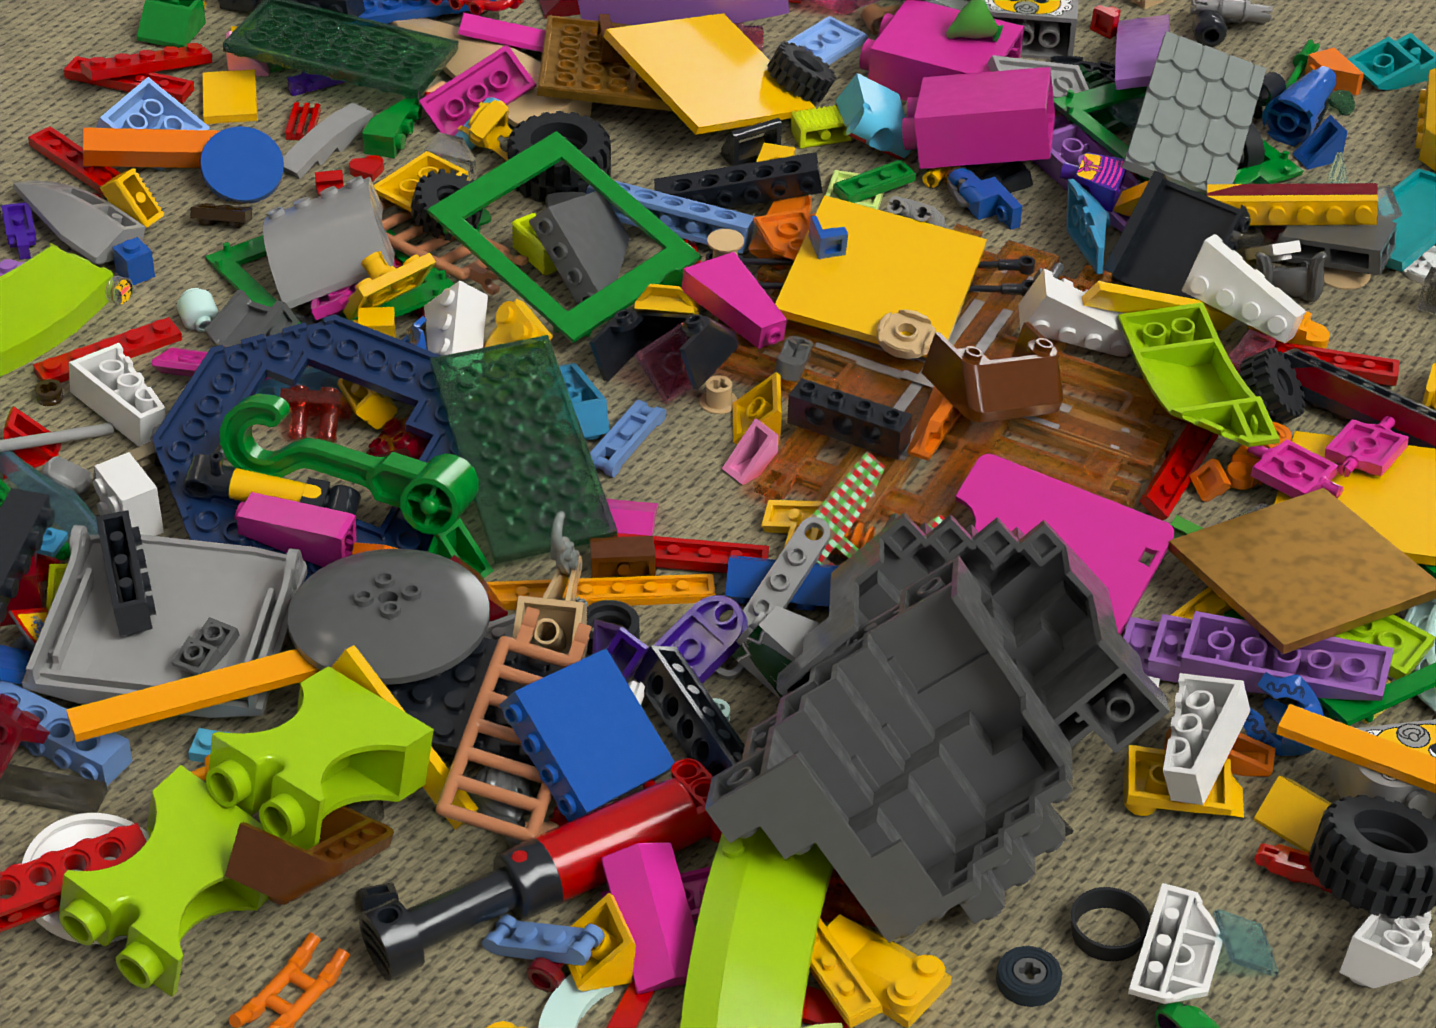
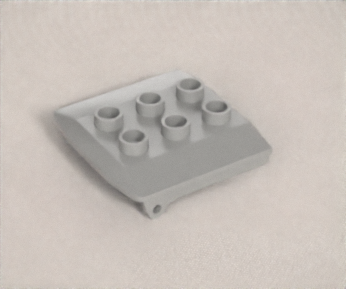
M74 525L69 542L70 559L26 667V673L22 681L23 689L76 703L89 704L195 676L173 666L172 661L189 636L195 638L209 617L236 627L240 634L227 654L210 671L282 653L289 633V606L296 591L305 582L307 575V565L302 558L300 549L290 548L286 555L251 546L140 534L143 545L136 547L137 550H144L147 568L141 569V572H148L152 591L146 592V596L153 595L157 615L150 616L153 629L120 636L113 611L99 535H89L85 526ZM270 690L180 715L206 718L260 716L264 713Z

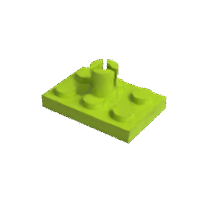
M1394 614L1332 636L1394 648L1388 675L1396 680L1411 674L1433 647L1436 639L1432 634Z

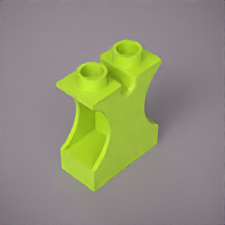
M328 666L300 682L297 714L286 723L270 730L255 733H225L217 731L212 734L209 771L206 775L207 788L214 800L224 807L237 805L250 816L259 811L260 821L266 832L308 850L319 844L322 820L332 811L347 804L360 801L384 800L400 802L426 784L434 729Z
M180 765L152 791L146 828L149 839L139 852L125 862L107 869L96 871L68 870L63 875L59 921L69 936L86 946L91 945L95 940L101 945L107 946L116 937L127 936L126 948L116 957V964L120 972L128 981L139 988L147 989L154 984L172 997L178 989L184 957L180 946L183 937L195 925L211 916L229 911H257L268 900L267 895L225 876L239 824L246 822L263 831L265 830L260 822L237 805L224 807L217 803L211 796L207 784Z

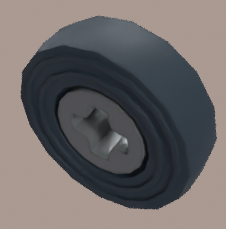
M1033 946L1015 947L1006 952L998 963L996 982L999 991L1008 1000L1017 1005L1027 1007L1042 1006L1052 1001L1060 991L1062 970L1059 962L1051 953L1042 948ZM1029 971L1030 973H1032L1034 979H1027V976L1024 973H1028Z

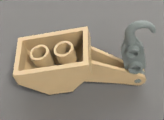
M560 511L555 516L551 532V560H556L558 570L542 598L518 596L512 638H517L527 606L540 610L537 620L538 624L530 644L568 655L578 624L587 625V606L584 602H576L577 587L582 571V556L579 555L578 550H574V543L570 542L568 537L562 536L565 513ZM568 577H570L565 600H561L567 585ZM587 647L585 649L582 659L586 658Z

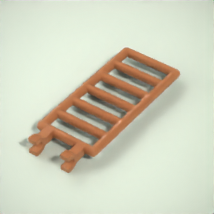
M378 195L383 211L392 206L402 210L381 221L385 231L412 218L410 211ZM415 225L394 236L386 233L392 247L410 257L416 254L421 257L456 240L453 236L451 241L445 240V236L439 235V239L434 237L418 246L407 243L425 233L422 231L423 225L419 227ZM486 238L517 267L518 265L523 266L528 263V257L524 255L512 256L510 255L509 248ZM462 245L440 257L432 255L436 261L433 267L438 270H445L446 274L458 280L469 278L481 284L484 291L491 295L499 292L500 286L492 282V279L496 280L499 277L491 270H487L486 268L488 267L479 259L463 268L452 264L471 254L465 246Z
M528 606L517 638L502 636L496 644L436 805V812L440 816L523 842L539 835L552 798L550 790L542 782L536 767L486 752L473 746L478 732L522 746L521 741L512 728L484 720L488 705L500 708L499 705L508 698V696L494 692L498 678L524 686L544 678L505 666L504 662L508 651L565 668L582 660L592 626L586 624H578L568 655L530 644L538 624L537 620L540 610ZM468 760L542 783L537 798L535 799L462 776ZM457 789L530 811L531 815L527 827L452 805Z

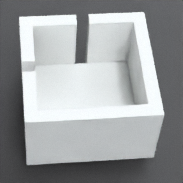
M129 452L94 466L96 479L93 480V484L100 497V503H97L100 516L128 510L132 527L139 526L140 534L156 536L164 533L157 487Z

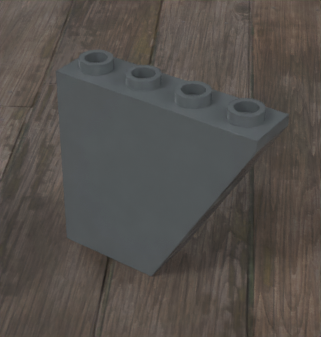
M1377 214V225H1286L1285 231L1279 234L1277 243L1299 240L1301 252L1291 253L1292 259L1281 261L1294 263L1307 261L1310 263L1315 254L1324 251L1328 257L1323 267L1380 275L1396 248L1397 223Z
M597 191L550 206L529 221L577 304L585 301L618 279L630 237L608 200Z

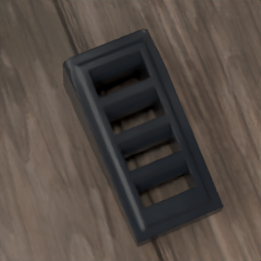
M1021 161L1008 162L979 177L980 180L995 177L1010 193L1033 186L1031 172Z

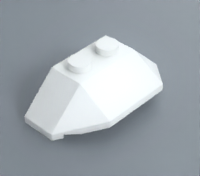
M1162 883L1128 994L1163 1004L1208 996L1224 937L1210 913L1203 906V901L1198 892Z

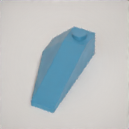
M1068 179L1066 230L1095 272L1103 274L1106 228L1110 227V215L1074 179Z
M576 363L547 368L545 387L542 390L543 397L540 399L541 407L547 415L579 438L594 440L600 438L602 434H607L610 431L607 400Z

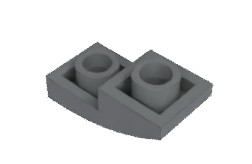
M209 617L195 638L190 636L187 638L173 659L172 665L194 675L209 672L221 661L240 636L238 629Z

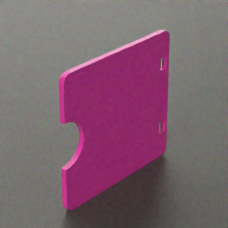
M985 454L978 458L956 495V501L966 506L974 516L975 529L978 532L996 517L1010 531L1018 527L1025 535L1041 521L1045 520L1108 587L1117 631L1120 635L1169 547V540L1174 539V528L1165 521L993 454ZM1145 552L1155 555L1149 566L1140 563Z

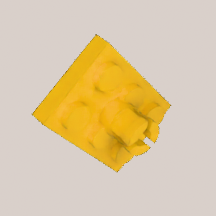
M381 251L374 252L363 259L361 265L370 277L359 282L355 286L356 291L348 298L349 302L343 310L347 319L352 320L358 317V308L378 307L419 287L436 263L431 253L421 257L416 254L408 258L403 263L404 265L399 268H395V266L390 267Z

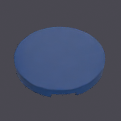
M237 126L221 130L208 140L202 151V178L207 187L216 196L225 201L255 203L264 200L275 192L283 176L284 160L280 148L270 136L251 127Z

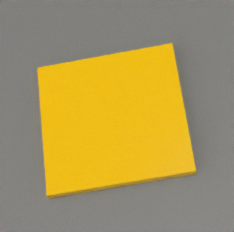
M724 13L606 29L603 37L695 135L755 125L776 118L780 120L791 119L793 111L797 112L804 109L807 111L809 108L811 110L816 108L809 100L806 101L801 96H795L792 91L788 92L784 89L785 86L779 85L776 82L777 79L771 77V73L767 70L770 60Z
M824 195L815 216H817L822 229L845 226L848 232L846 255L818 259L807 232L775 303L786 319L879 344L877 340L879 321L890 312L894 314L898 313L899 310L907 309L927 316L931 320L933 328L935 327L936 332H940L949 341L985 250L987 239ZM907 331L900 332L902 335L905 336L913 335L912 333Z
M1295 431L1292 442L1325 458V448L1336 436ZM1408 445L1382 476L1354 469L1348 477H1344V475L1341 476L1337 471V475L1330 481L1344 487L1341 496L1337 498L1415 563L1436 566V449ZM1278 490L1274 504L1292 498Z

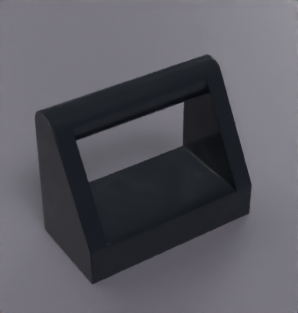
M776 118L731 131L721 148V156L730 166L756 162L764 143L781 145V120ZM765 133V134H764L763 136H761V137H757V138L750 139V140H747V141H744V142H740V143H739V140H743V139H746V138H749V137H753V136H756V135H760V134Z

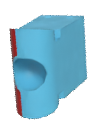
M857 73L836 99L845 127H847L846 135L893 158L904 159L911 150L904 149L902 120L906 117L900 95Z

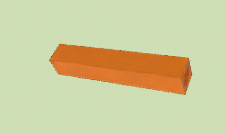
M83 128V166L201 168V155L204 146L212 136L221 130Z

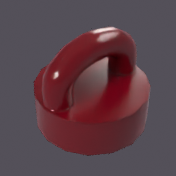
M536 957L527 968L526 974L529 981L538 989L545 992H554L564 980V974L561 970L564 963H556L546 958Z

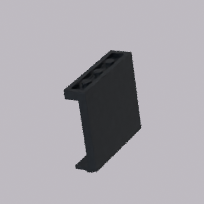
M1154 171L1103 270L1109 278L1133 288L1198 300L1183 292L1182 289L1205 239L1216 234L1232 251H1236L1238 247L1237 241L1241 233L1244 234L1249 228L1250 215L1243 205L1238 209L1168 181L1165 174Z

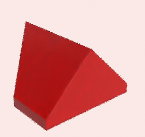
M13 406L9 411L4 426V439L50 432ZM62 443L4 452L3 480L44 465L53 457L59 455Z

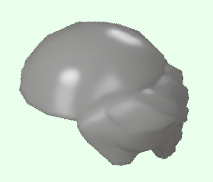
M55 456L42 467V473L47 486L59 496L74 497L90 490L92 473L87 469H83L80 465H74L73 462H69L65 458L62 459V457Z

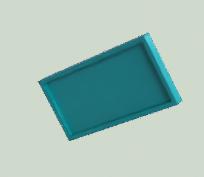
M1418 168L1378 200V214L1397 223L1396 248L1385 267L1402 272L1436 244L1435 173Z

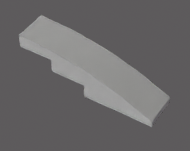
M353 102L336 111L309 131L283 157L284 171L300 179L315 163L322 165L335 150L338 152L344 151L373 117V113Z

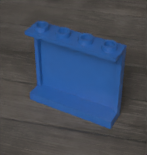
M607 648L514 691L499 705L506 721L512 726L521 741L523 750L531 758L542 782L547 785L557 802L559 811L566 817L568 822L600 808L651 780L656 781L671 770L672 765L675 763Z

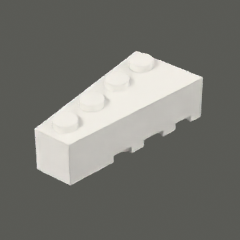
M1216 234L1205 239L1182 291L1283 343L1292 339L1306 311L1281 289L1274 287L1268 282L1260 271L1254 270L1248 265L1241 255L1227 247Z
M1045 268L1018 304L1020 331L1024 322H1029L1044 337L1119 357H1126L1131 351L1118 320V314L1123 313L1084 306L1082 296L1088 291L1087 289L1082 292L1073 287V282L1065 278L1058 280L1053 277L1051 271Z
M1180 673L1178 680L1179 692L1176 693L1175 697L1176 709L1175 715L1172 716L1171 720L1172 732L1171 738L1168 739L1163 773L1171 801L1204 805L1250 713V706L1244 681Z

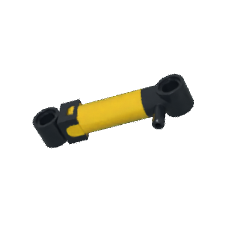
M213 452L210 456L205 454L195 455L191 460L182 485L187 493L197 498L205 499L210 498L212 495L246 502L251 492L354 515H356L361 500L360 493L346 485H335L330 490V482L308 477L307 483L223 465V456L219 452Z

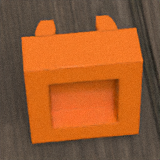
M1211 458L1189 475L1202 501H1211L1231 488V483L1217 459Z

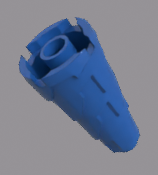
M1325 66L1312 70L1267 104L1262 114L1263 127L1266 124L1268 125L1270 130L1267 134L1272 139L1290 146H1296L1298 143L1304 142L1313 133L1319 121L1318 117L1325 108L1324 104L1336 86L1334 71Z

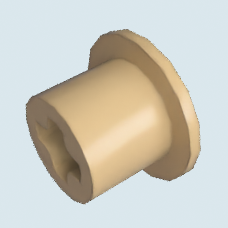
M719 229L709 234L707 244L713 249V258L735 252L738 256V250L744 245V237L741 233L732 229Z
M721 375L710 377L706 381V392L700 397L701 407L713 414L731 412L733 410L732 403L737 400L735 394L732 393V381L726 376Z

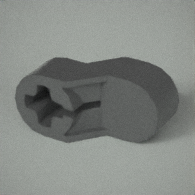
M789 336L777 357L774 373L778 372L781 379L799 380L810 359L813 343L802 337Z

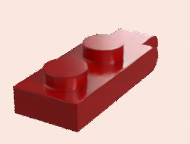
M1263 843L1259 845L1254 857L1256 864L1266 867L1269 872L1284 876L1292 882L1308 883L1332 893L1330 889H1325L1320 884L1319 879L1315 877L1309 861V852L1281 844L1272 846Z

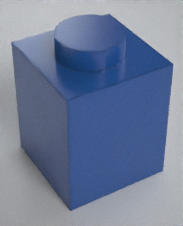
M138 237L126 240L124 243L112 247L116 273L123 280H129L132 286L155 277L152 251Z

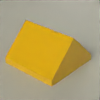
M775 372L732 403L733 442L735 444L740 442L756 418L779 435L778 445H780L782 420L781 376L778 372Z
M1279 775L1256 813L1254 821L1302 851L1310 852L1323 813L1332 803L1296 781Z
M608 893L570 926L585 928L587 924H594L605 935L600 945L591 949V957L586 964H567L577 988L582 992L632 983L636 943L614 896Z

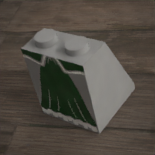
M775 606L768 615L762 611L736 640L740 647L732 657L780 699L783 696L776 690L778 673L803 653L804 637L820 623L779 606Z

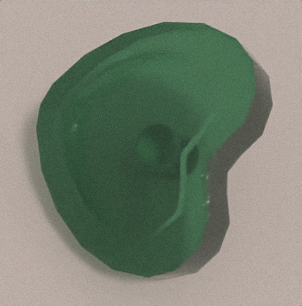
M1338 90L1333 92L1328 98L1329 105L1336 108L1343 116L1350 115L1355 109V100L1349 91Z

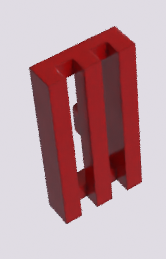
M294 102L285 131L286 140L299 141L305 136L302 134L308 113L312 114L307 133L317 126L321 113L320 103H315L314 108H312L310 103H304V106L300 107L299 102ZM299 113H301L296 134H293L298 119Z

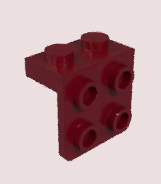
M410 416L400 420L394 418L383 425V431L378 438L369 444V450L366 454L375 457H385L395 452L419 460L430 440L405 431V424Z
M0 694V779L21 741L44 744L50 734L46 728L39 724L41 721L39 717L17 707L18 701L5 694Z

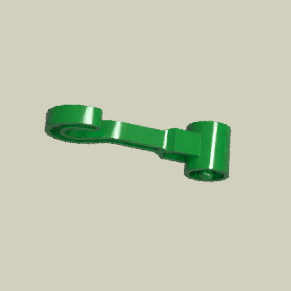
M259 393L245 397L225 415L220 427V445L226 459L235 468L280 478L305 468L364 486L370 490L375 500L401 508L405 520L413 528L426 534L435 535L446 532L470 506L479 491V479L475 469L467 460L454 454L444 453L437 455L426 463L395 452L385 457H375L335 443L313 438L294 441L280 450H265L253 438V425L259 424L275 427L290 412L288 402L275 395Z

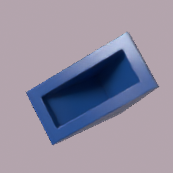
M1330 115L1299 146L1293 155L1307 169L1332 164L1336 154L1338 162L1342 161L1348 131Z

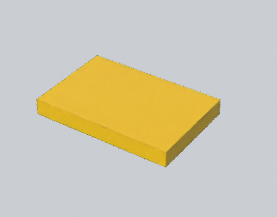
M255 69L203 72V117L205 124L258 121Z

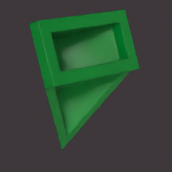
M460 518L446 532L434 535L428 549L429 553L448 559L456 555L479 572L483 578L494 571Z

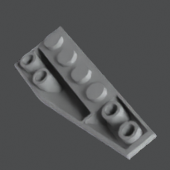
M33 180L13 183L12 188L55 235L68 244L72 250L88 258L93 264L102 265L105 262L114 261L112 247L124 243L126 240L138 237L143 242L146 226L112 203L93 193L74 186L50 181Z

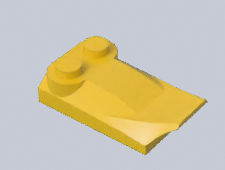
M650 284L635 301V310L640 312L695 315L700 314V304L685 294L680 286Z
M515 299L514 302L507 301L498 308L495 316L497 325L483 343L479 392L467 400L470 404L494 403L501 405L552 339L551 333L524 301Z
M1128 745L1124 768L1123 801L1125 807L1133 814L1148 816L1153 814L1158 808L1244 818L1243 787L1236 781L1231 772V759H1226L1204 805L1171 801L1163 773L1166 750Z
M841 914L827 926L830 933L882 1004V1013L905 1028H910L951 985L952 976L945 972L944 963L933 955L918 956L894 941L888 943L883 935Z

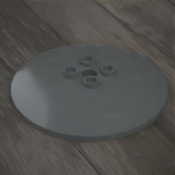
M412 549L372 550L341 558L311 575L299 587L291 600L288 610V629L293 645L299 654L319 670H323L328 666L332 668V665L345 649L355 645L385 685L402 684L440 674L467 658L478 647L487 632L490 619L489 599L480 581L465 567L448 558Z

